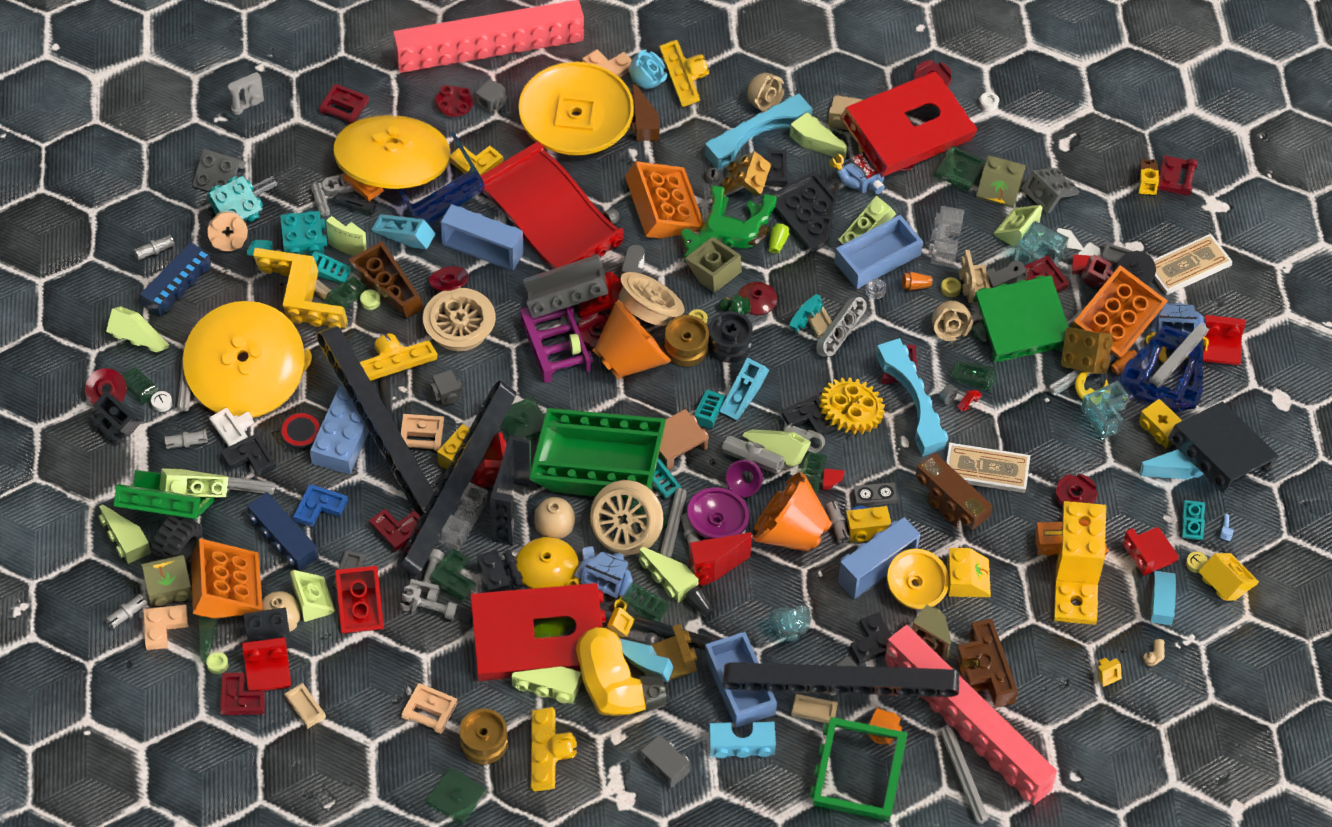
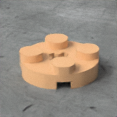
M231 211L218 213L217 216L211 219L207 229L212 245L222 251H233L241 248L248 233L245 221L238 214ZM226 227H230V230H233V233H230L229 236L222 233V230H225Z

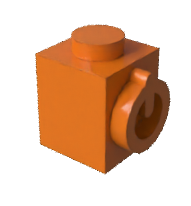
M876 709L869 725L902 731V727L899 726L901 717H898L891 711ZM867 734L871 740L878 744L887 743L891 745L893 741L891 738Z

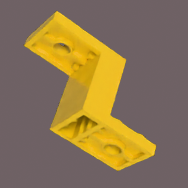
M255 248L253 256L261 272L266 274L275 272L289 277L283 308L291 322L297 324L306 322L317 327L326 325L330 328L338 326L340 329L347 328L348 320L344 307L312 302L318 276V268L313 256Z
M1064 501L1062 543L1055 575L1054 621L1092 625L1097 623L1098 583L1105 560L1106 505ZM1086 520L1090 525L1082 526L1079 524V521ZM1077 599L1081 602V605L1074 606L1070 601Z

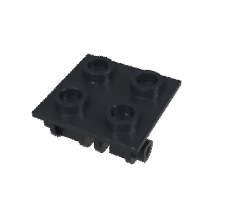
M286 607L244 613L248 642L285 637L287 649L292 648Z

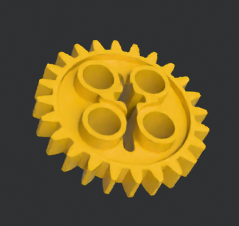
M849 377L846 382L841 378L840 382L834 380L832 384L828 383L827 387H824L819 407L823 408L822 414H827L825 420L831 419V425L837 424L838 430L843 427L845 428V433H848L850 429L853 434H856L857 430L864 434L865 430L871 432L872 428L876 429L877 425L881 423L885 413V405L881 404L883 398H877L879 392H872L873 386L867 388V382L859 384V379L852 382V379Z

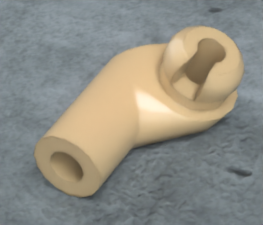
M1154 640V651L1144 654L1143 659L1146 665L1154 666L1164 659L1163 640Z

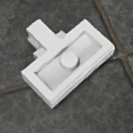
M228 408L209 418L228 447L248 438L245 431L254 424L253 417L249 412L238 417V415L233 416Z

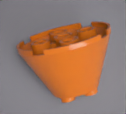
M620 300L615 302L600 338L592 349L599 358L603 356V364L609 370L612 369L611 372L620 379L627 375L669 363L671 361L670 357L650 333H647L636 317Z
M800 471L786 482L788 484L783 492L778 491L764 509L753 529L756 531L755 536L752 534V539L755 542L808 552L811 548L815 549L819 545L821 534L830 528L832 522L829 520L806 475Z

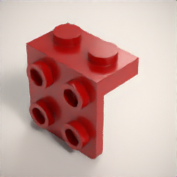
M612 271L605 273L608 294L579 303V315L582 318L587 314L598 313L608 308L612 311L615 302L620 300L619 293L623 286L621 279Z
M496 433L484 454V461L476 469L469 482L470 486L485 488L495 484L506 449V441L503 439L502 433Z
M1155 527L1139 535L1134 528L1126 531L1123 540L1124 548L1128 551L1144 576L1178 561V554L1160 528Z

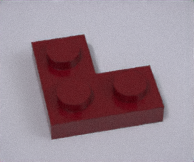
M1049 255L1024 266L1028 274L1025 279L1026 281L1038 276H1052L1057 293L1069 288L1070 283Z
M384 509L370 519L369 524L397 551L407 544L421 517L416 511H413L398 522Z
M222 673L221 715H265V691L244 692V673Z

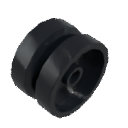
M734 311L722 312L711 320L708 347L714 358L721 362L734 363L747 357L751 350L753 336L750 320L743 314Z

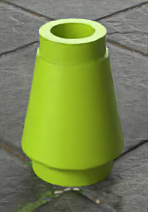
M778 223L771 228L768 250L773 254L780 253L790 235L789 228L786 225Z

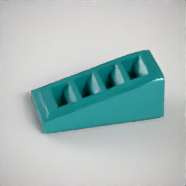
M253 240L247 249V254L253 256L255 248L272 250L273 242L269 240Z
M314 251L312 256L315 259L316 265L319 264L317 266V277L345 285L351 273L350 266ZM339 271H343L341 276H338Z
M710 390L705 391L694 414L698 425L713 429L725 400V395ZM708 397H712V398L718 399V401L713 400V399H709ZM706 402L716 404V406L706 404Z
M658 458L652 487L666 499L674 494L677 488L682 487ZM660 473L662 476L656 479L655 476ZM663 479H666L667 482H665L664 484L661 485L659 483ZM671 484L673 487L666 491L664 488Z

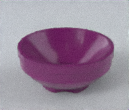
M739 460L729 466L726 473L727 486L740 497H750L762 486V472L754 462ZM745 471L752 473V482L749 483L744 480L743 474Z

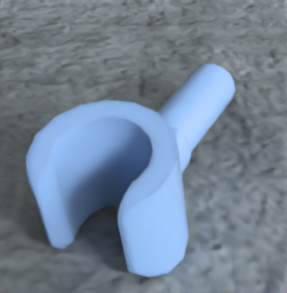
M1225 514L1220 538L1230 541L1234 530L1228 528L1229 515Z
M593 546L583 548V560L595 557Z

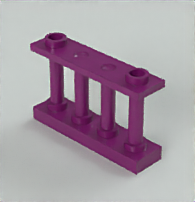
M573 306L536 318H532L528 307L520 309V321L544 383L552 382V373H555V370L583 363L586 372L590 371L593 357L591 352L586 350L574 320ZM565 316L567 321L565 325L543 331L536 330L535 328L536 323ZM570 331L571 334L579 336L580 356L554 363L548 361L547 357H549V354L571 349L570 341L546 347V345L542 346V339Z

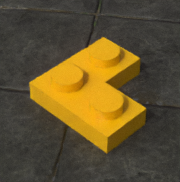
M462 145L450 155L449 161L476 183V178L503 162V156L491 146H488L475 156Z

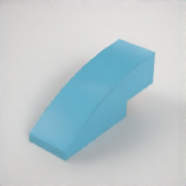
M1154 571L1151 623L1172 626L1176 596V576L1174 573Z
M620 639L622 641L623 657L645 674L650 676L661 675L663 681H669L674 668L669 658L657 656L652 646Z

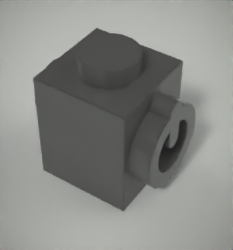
M489 79L476 92V105L490 114L495 109L500 110L508 97L505 95V88L502 84Z
M452 370L434 375L433 383L430 384L433 398L435 401L440 400L442 406L453 404L461 399L460 391L463 390L461 381L459 379L456 380Z

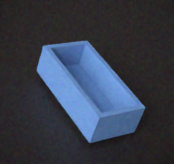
M452 204L441 221L442 245L511 271H514L523 255V231L517 227L508 226L498 220H492L484 217L482 214L473 213L463 207H457Z
M899 215L837 247L834 262L855 288L858 289L921 256L923 241L905 219Z
M339 386L310 453L312 464L351 475L369 431L343 386Z
M904 517L899 521L892 522L888 529L878 532L871 541L862 543L851 555L847 554L841 559L838 584L855 600L887 577L889 565L898 554L909 549H918L921 534Z
M746 632L705 644V659L735 728L776 715L777 702L772 691L728 690L723 687V671L726 663H759Z

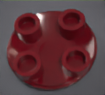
M444 85L436 95L435 104L441 113L451 117H458L467 114L472 109L473 98L468 88Z

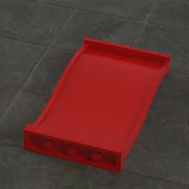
M539 141L476 178L477 191L491 199L513 225L523 231V238L552 269L597 254L599 257H602L606 252L620 246L623 242L624 230L622 228L618 229L594 206L574 179L543 149V145Z

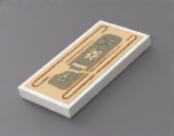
M1209 234L1154 259L1156 266L1154 280L1162 291L1168 295L1231 266L1233 261L1215 238Z
M949 443L946 463L970 485L1021 493L1026 492L1030 455Z

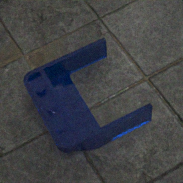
M454 131L450 132L470 165V170L417 203H410L402 188H398L415 219H424L427 224L445 215L451 204L458 207L480 194L485 188L484 180Z

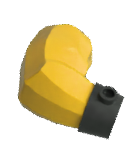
M594 628L586 631L578 639L576 654L580 663L582 679L599 714L609 716L631 715L643 710L648 712L667 706L666 691L661 675L639 676V679L630 677L629 667L623 658L622 641L616 633L607 628Z

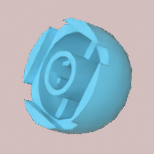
M642 50L631 60L629 73L632 81L638 86L645 89L654 88L666 80L667 73L664 74L663 71L665 65L654 52L647 53L645 52L646 50Z

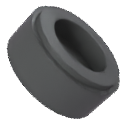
M952 384L947 385L941 391L939 400L945 405H949L956 398L958 389Z

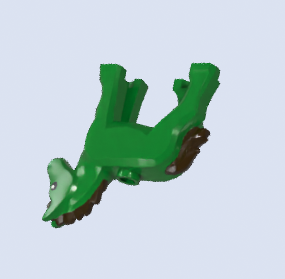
M712 185L710 188V198L713 202L711 213L707 217L699 235L693 233L690 229H683L681 231V238L685 248L682 252L685 254L684 258H686L712 237L729 248L746 249L759 244L766 237L765 234L769 233L770 227L765 224L769 221V216L775 208L777 198L773 195L764 194L761 205L748 201L747 210L751 217L746 221L725 216L729 197H724L723 187Z

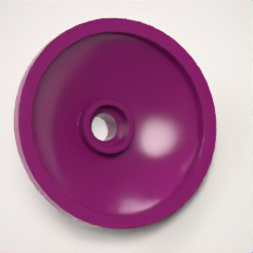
M713 487L703 489L691 498L687 508V517L690 525L698 534L708 539L741 534L748 525L749 510L745 501L735 492L725 488Z

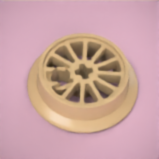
M626 272L622 274L621 284L623 287L619 293V299L635 316L648 323L664 326L673 317L681 316L684 313V305L681 300L662 283L640 273Z
M458 288L438 293L428 302L423 313V323L427 333L439 345L452 351H466L477 347L492 331L496 318L494 307L489 299L480 292L468 288ZM470 309H473V310H474L473 312H471L470 314H468V312H469Z
M620 480L607 485L597 494L591 507L590 520L596 538L604 547L622 555H635L640 553V548L645 547L648 549L658 539L663 527V511L658 498L648 487L639 482ZM622 495L629 496L625 508ZM613 496H617L619 509L611 500ZM635 498L639 501V504L630 509L632 500ZM606 503L615 513L605 510ZM643 506L646 514L636 515L635 511ZM603 514L613 517V519L604 521ZM626 514V515H627V517H626L627 522L624 523V522H623V519H624V518H623L622 516ZM635 522L640 523L641 533L634 531L633 524ZM614 523V526L607 531L604 524ZM615 528H618L616 536L613 538L610 533ZM622 530L624 533L625 542H621V540H619ZM630 536L635 537L637 540L635 542L630 541Z

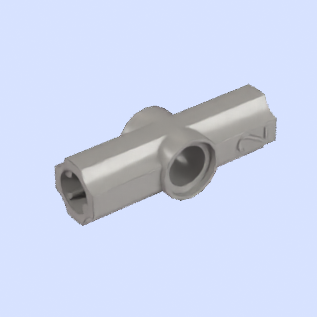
M727 436L722 446L723 453L740 460L752 461L758 467L776 474L780 473L785 462L784 456L766 450L763 445L755 442H745L733 436Z

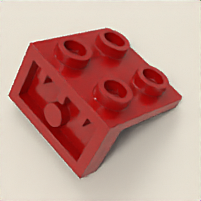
M1206 315L1205 324L1209 331L1205 338L1208 339L1209 343L1206 351L1205 346L1201 344L1200 360L1240 365L1242 336L1246 319Z
M285 637L242 643L249 692L291 687Z

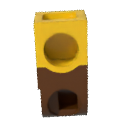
M1140 159L1139 194L1156 195L1159 183L1157 160Z

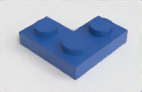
M309 484L293 516L294 522L314 527L321 511L341 517L348 502V496Z

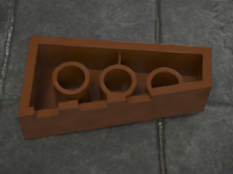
M383 241L348 259L352 273L372 290L377 291L380 297L406 319L424 309L419 294Z

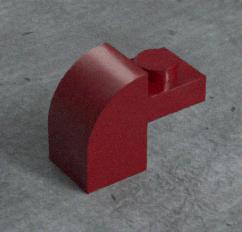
M1094 254L1087 261L1081 276L1082 281L1091 288L1096 286L1101 289L1114 273L1109 270L1112 263Z

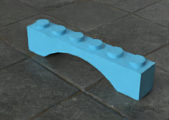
M800 94L789 97L784 102L772 106L769 110L757 114L747 122H742L734 129L725 131L719 137L710 139L705 144V156L715 168L720 170L735 160L740 148L748 140L768 130L790 128L791 123L808 112L812 116V107Z
M900 338L878 345L875 355L883 372L895 377L906 388L914 401L918 417L917 432L914 440L921 455L925 456L944 450L948 441L947 432L945 429L942 430L939 415L933 411L931 398L929 395H926L924 383L916 374L915 363L910 361L908 357L907 346L902 344Z

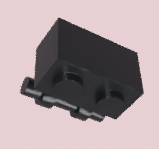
M107 390L93 405L100 412L99 416L97 417L93 413L88 417V420L92 422V426L96 430H100L104 437L115 445L122 441L118 436L119 431L130 436L143 422ZM107 419L113 424L110 428L105 424Z
M497 550L477 555V568L486 592L510 591V585L515 584L516 589L524 586L522 573L518 571L516 566L518 562L516 557L512 555L511 550L503 552L504 560L500 559ZM509 568L511 574L506 576L504 569Z

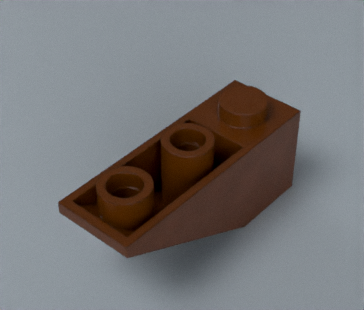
M634 84L633 92H630L634 105L632 119H635V122H632V134H636V141H657L660 137L658 112L637 85Z

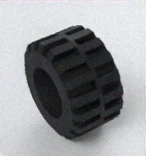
M170 516L155 535L151 548L152 558L159 561L184 555L185 563L187 564L191 559V554L199 538H202V525L187 517Z

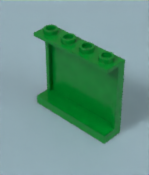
M1038 276L1028 281L1023 279L1009 285L1004 283L990 289L987 287L981 288L975 292L973 302L978 303L993 349L991 355L993 363L1063 348L1066 329L1069 326L1052 276Z
M135 470L134 483L130 486L117 484L114 506L197 519L214 503L215 497H200L161 491V473Z

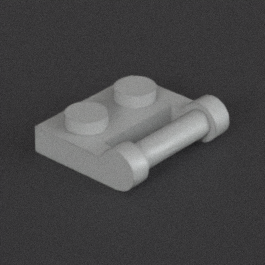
M258 72L228 85L233 103L231 110L235 115H240L244 109L264 101L261 76ZM240 89H242L243 100L239 98Z

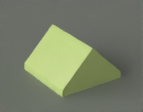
M1042 206L1014 208L993 234L1002 241L1020 249L1039 225Z
M296 570L290 572L293 590L304 622L335 612L323 576Z

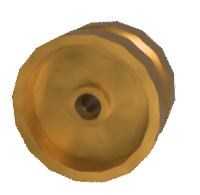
M693 315L678 316L668 323L665 331V352L670 357L671 362L679 366L690 367L698 365L705 359L708 354L709 329L706 323Z
M487 708L476 709L469 712L462 719L459 727L461 750L467 759L473 763L484 765L498 761L505 754L508 746L507 725L499 713Z

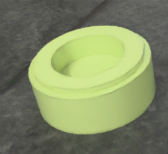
M375 290L364 291L360 296L362 307L367 310L376 309L380 305L379 293Z
M577 334L569 335L572 355L580 354L579 336Z
M221 652L210 654L206 660L207 669L213 674L225 672L228 668L226 655Z

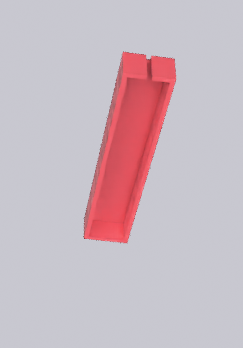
M579 0L393 31L395 57L399 72L401 73L584 41V16Z
M905 625L888 639L885 661L889 667L952 669L908 625ZM960 676L959 695L919 696L929 703L933 711L939 712L944 717L945 722L950 727H954L959 732L960 737L964 741L969 742L974 747L976 753L981 757L983 756L989 762L993 770L999 771L1004 776L1005 781L1010 786H1014L1025 801H1029L1034 806L1052 791L1057 770Z

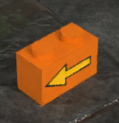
M1037 522L1035 530L1037 555L1051 556L1059 554L1062 543L1063 522Z

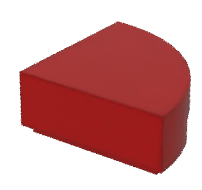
M1073 254L1072 274L1082 273L1091 255Z
M978 390L968 391L957 407L961 411L969 409L970 403L972 401L977 402L982 394Z
M824 469L822 490L832 489L841 483L845 471Z

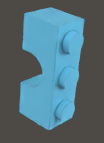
M753 722L752 734L746 738L735 736L732 732L731 723H710V756L717 758L738 756L744 758L752 755H759L760 757L775 755V723Z

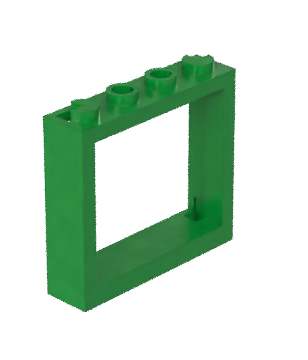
M830 717V722H825L823 735L826 736L825 744L821 743L818 756L822 757L821 765L816 764L814 777L818 778L817 785H812L810 798H813V805L890 821L908 732ZM835 727L897 740L884 808L821 796Z

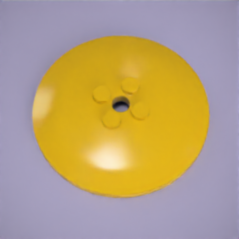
M585 62L561 63L542 70L527 83L519 100L520 121L527 134L535 142L539 141L546 149L567 155L592 154L612 146L629 129L634 111L632 95L623 80L604 67ZM573 112L581 113L579 116L572 115Z
M381 115L364 118L345 127L338 134L334 142V158L343 172L359 182L380 188H409L425 184L438 177L449 163L450 147L446 138L436 128L425 122L404 116Z
M253 301L228 303L206 314L192 329L183 352L184 375L195 397L205 407L215 413L228 408L233 416L238 415V417L246 412H249L253 418L260 417L283 405L297 389L305 366L304 346L293 323L277 309ZM242 352L249 355L248 359L244 362L237 359L238 355Z

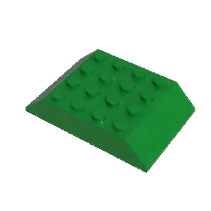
M547 408L529 478L531 481L555 493L597 496L604 487L620 480L639 482L651 490L666 419ZM622 495V499L628 500V495Z

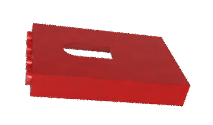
M936 71L845 107L840 117L881 177L969 142L978 130ZM925 104H933L939 109L940 116L916 127L912 125L905 115V112Z
M598 583L471 594L478 681L512 678L514 672L553 667H564L581 672L576 654L578 639L588 630L602 628V623L605 622V610H600V603H603V591L598 590ZM567 616L576 622V630L571 635L535 638L533 619Z

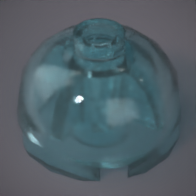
M796 606V609L782 607L772 610L768 614L769 623L774 634L781 638H786L788 642L799 640V636L804 635L809 630L811 624L810 608L807 606Z

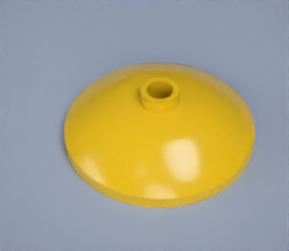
M542 537L528 542L522 547L516 559L518 571L523 576L522 582L529 589L567 586V582L575 578L574 574L578 569V557L573 548L566 542L553 537Z
M909 549L898 554L889 565L887 584L891 594L899 603L911 609L923 610L926 604L934 607L945 597L949 587V575L944 563L933 553L923 549ZM912 581H915L918 586H913Z

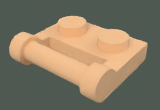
M403 414L401 435L407 446L438 451L442 447L444 417ZM407 437H434L435 441L407 439Z
M418 683L402 713V718L406 720L412 719L442 734L458 701L452 696ZM417 707L440 718L437 721L413 710Z

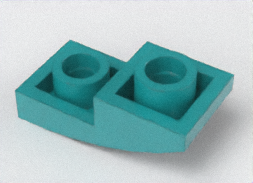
M815 294L799 308L789 324L791 330L799 333L800 329H804L806 326L807 315L815 318L816 313H820L823 307L820 295Z
M1184 500L1182 538L1203 540L1205 502Z

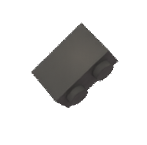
M658 735L641 750V761L670 789L689 773L690 761L684 753H679L669 739H664L661 735Z

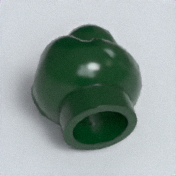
M736 294L733 295L731 300L729 298L721 299L719 309L723 312L734 311L745 315V313L751 312L749 297L743 298L741 295Z

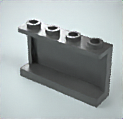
M598 254L523 279L528 292L529 300H527V306L532 318L608 294L605 270Z

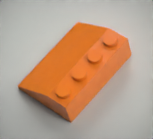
M636 161L625 175L645 236L667 238L681 235L683 229H690L692 232L701 231L704 221L685 168Z
M1120 265L1075 319L1071 327L1092 332L1113 333V346L1110 354L1121 359L1168 301Z
M199 538L191 554L193 614L210 618H221L262 611L259 553Z

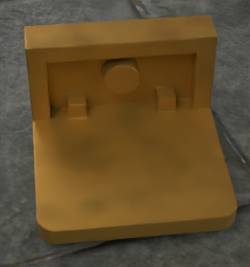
M755 151L744 155L736 161L730 162L727 166L726 176L722 181L724 194L741 186L745 187L755 196L762 194L771 163Z
M1068 327L1065 333L1061 365L1090 373H1107L1110 365V351L1113 346V333L1092 332Z
M681 624L672 626L675 633L674 637L649 645L653 647L657 656L669 658L674 666L669 681L697 671L694 662L698 660L694 648L690 649L688 643L692 642L688 630L683 631Z

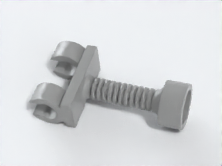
M433 549L427 559L429 563L423 581L411 579L409 585L413 586L416 590L419 588L423 592H428L427 600L433 602L437 601L440 591L439 585L430 583L436 565L441 564L444 558V553L438 549ZM407 592V595H413L411 592Z
M406 586L404 588V591L411 592L413 595L402 594V601L410 603V605L400 603V608L403 611L411 610V613L415 614L417 606H422L442 612L445 616L444 618L453 620L457 604L449 602L447 605L421 599V589L417 588L416 590L413 586Z

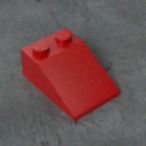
M752 533L690 542L688 564L691 572L698 578V584L707 585L710 582H714L750 558Z
M378 566L335 570L341 633L384 629Z

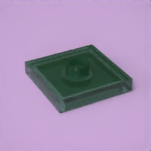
M952 146L935 171V176L969 192L983 171L986 161Z
M533 396L512 404L501 425L508 437L521 436L531 439L541 434L545 417Z
M451 767L427 798L426 804L463 825L487 793V788Z

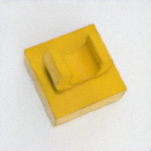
M615 608L606 628L618 634L621 638L627 637L634 618L622 608Z
M1107 658L1098 660L1100 664L1098 666L1099 683L1103 687L1122 679L1121 663L1117 659L1109 661Z

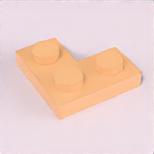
M598 49L583 58V62L604 67L612 71L619 78L629 72L632 60L624 52L608 60Z
M186 605L144 609L146 650L168 648L167 629L188 627Z

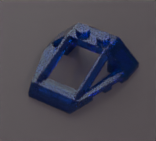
M1167 325L1144 348H1141L1133 359L1126 363L1119 381L1134 398L1152 404L1160 399L1174 413L1196 409L1203 393V339L1189 353L1188 356L1190 358L1177 391L1164 386L1158 388L1149 381L1162 347L1176 351L1190 335ZM1152 351L1145 370L1139 368V365ZM1195 368L1193 387L1188 386V382Z

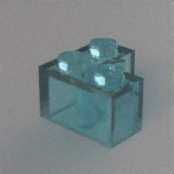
M1034 221L1017 244L1013 261H1020L1025 266L1036 261L1039 256L1043 258L1049 255L1057 265L1067 250L1069 237Z
M1119 381L1085 395L1083 398L1081 411L1102 440L1120 432L1123 418L1118 412L1126 409L1129 395Z

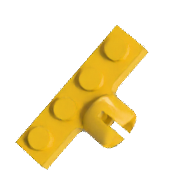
M678 40L660 45L663 58L682 107L700 101L694 80L709 74L704 56L699 54L688 59L685 58Z
M387 333L386 335L390 341H387L384 335H381L375 341V349L379 356L361 361L360 364L371 381L437 360L438 354L429 340L403 347L395 335Z
M553 707L532 710L531 788L534 792L555 789L556 762L562 759L573 758L577 753V750H573L577 748V744L571 732L555 734V710Z

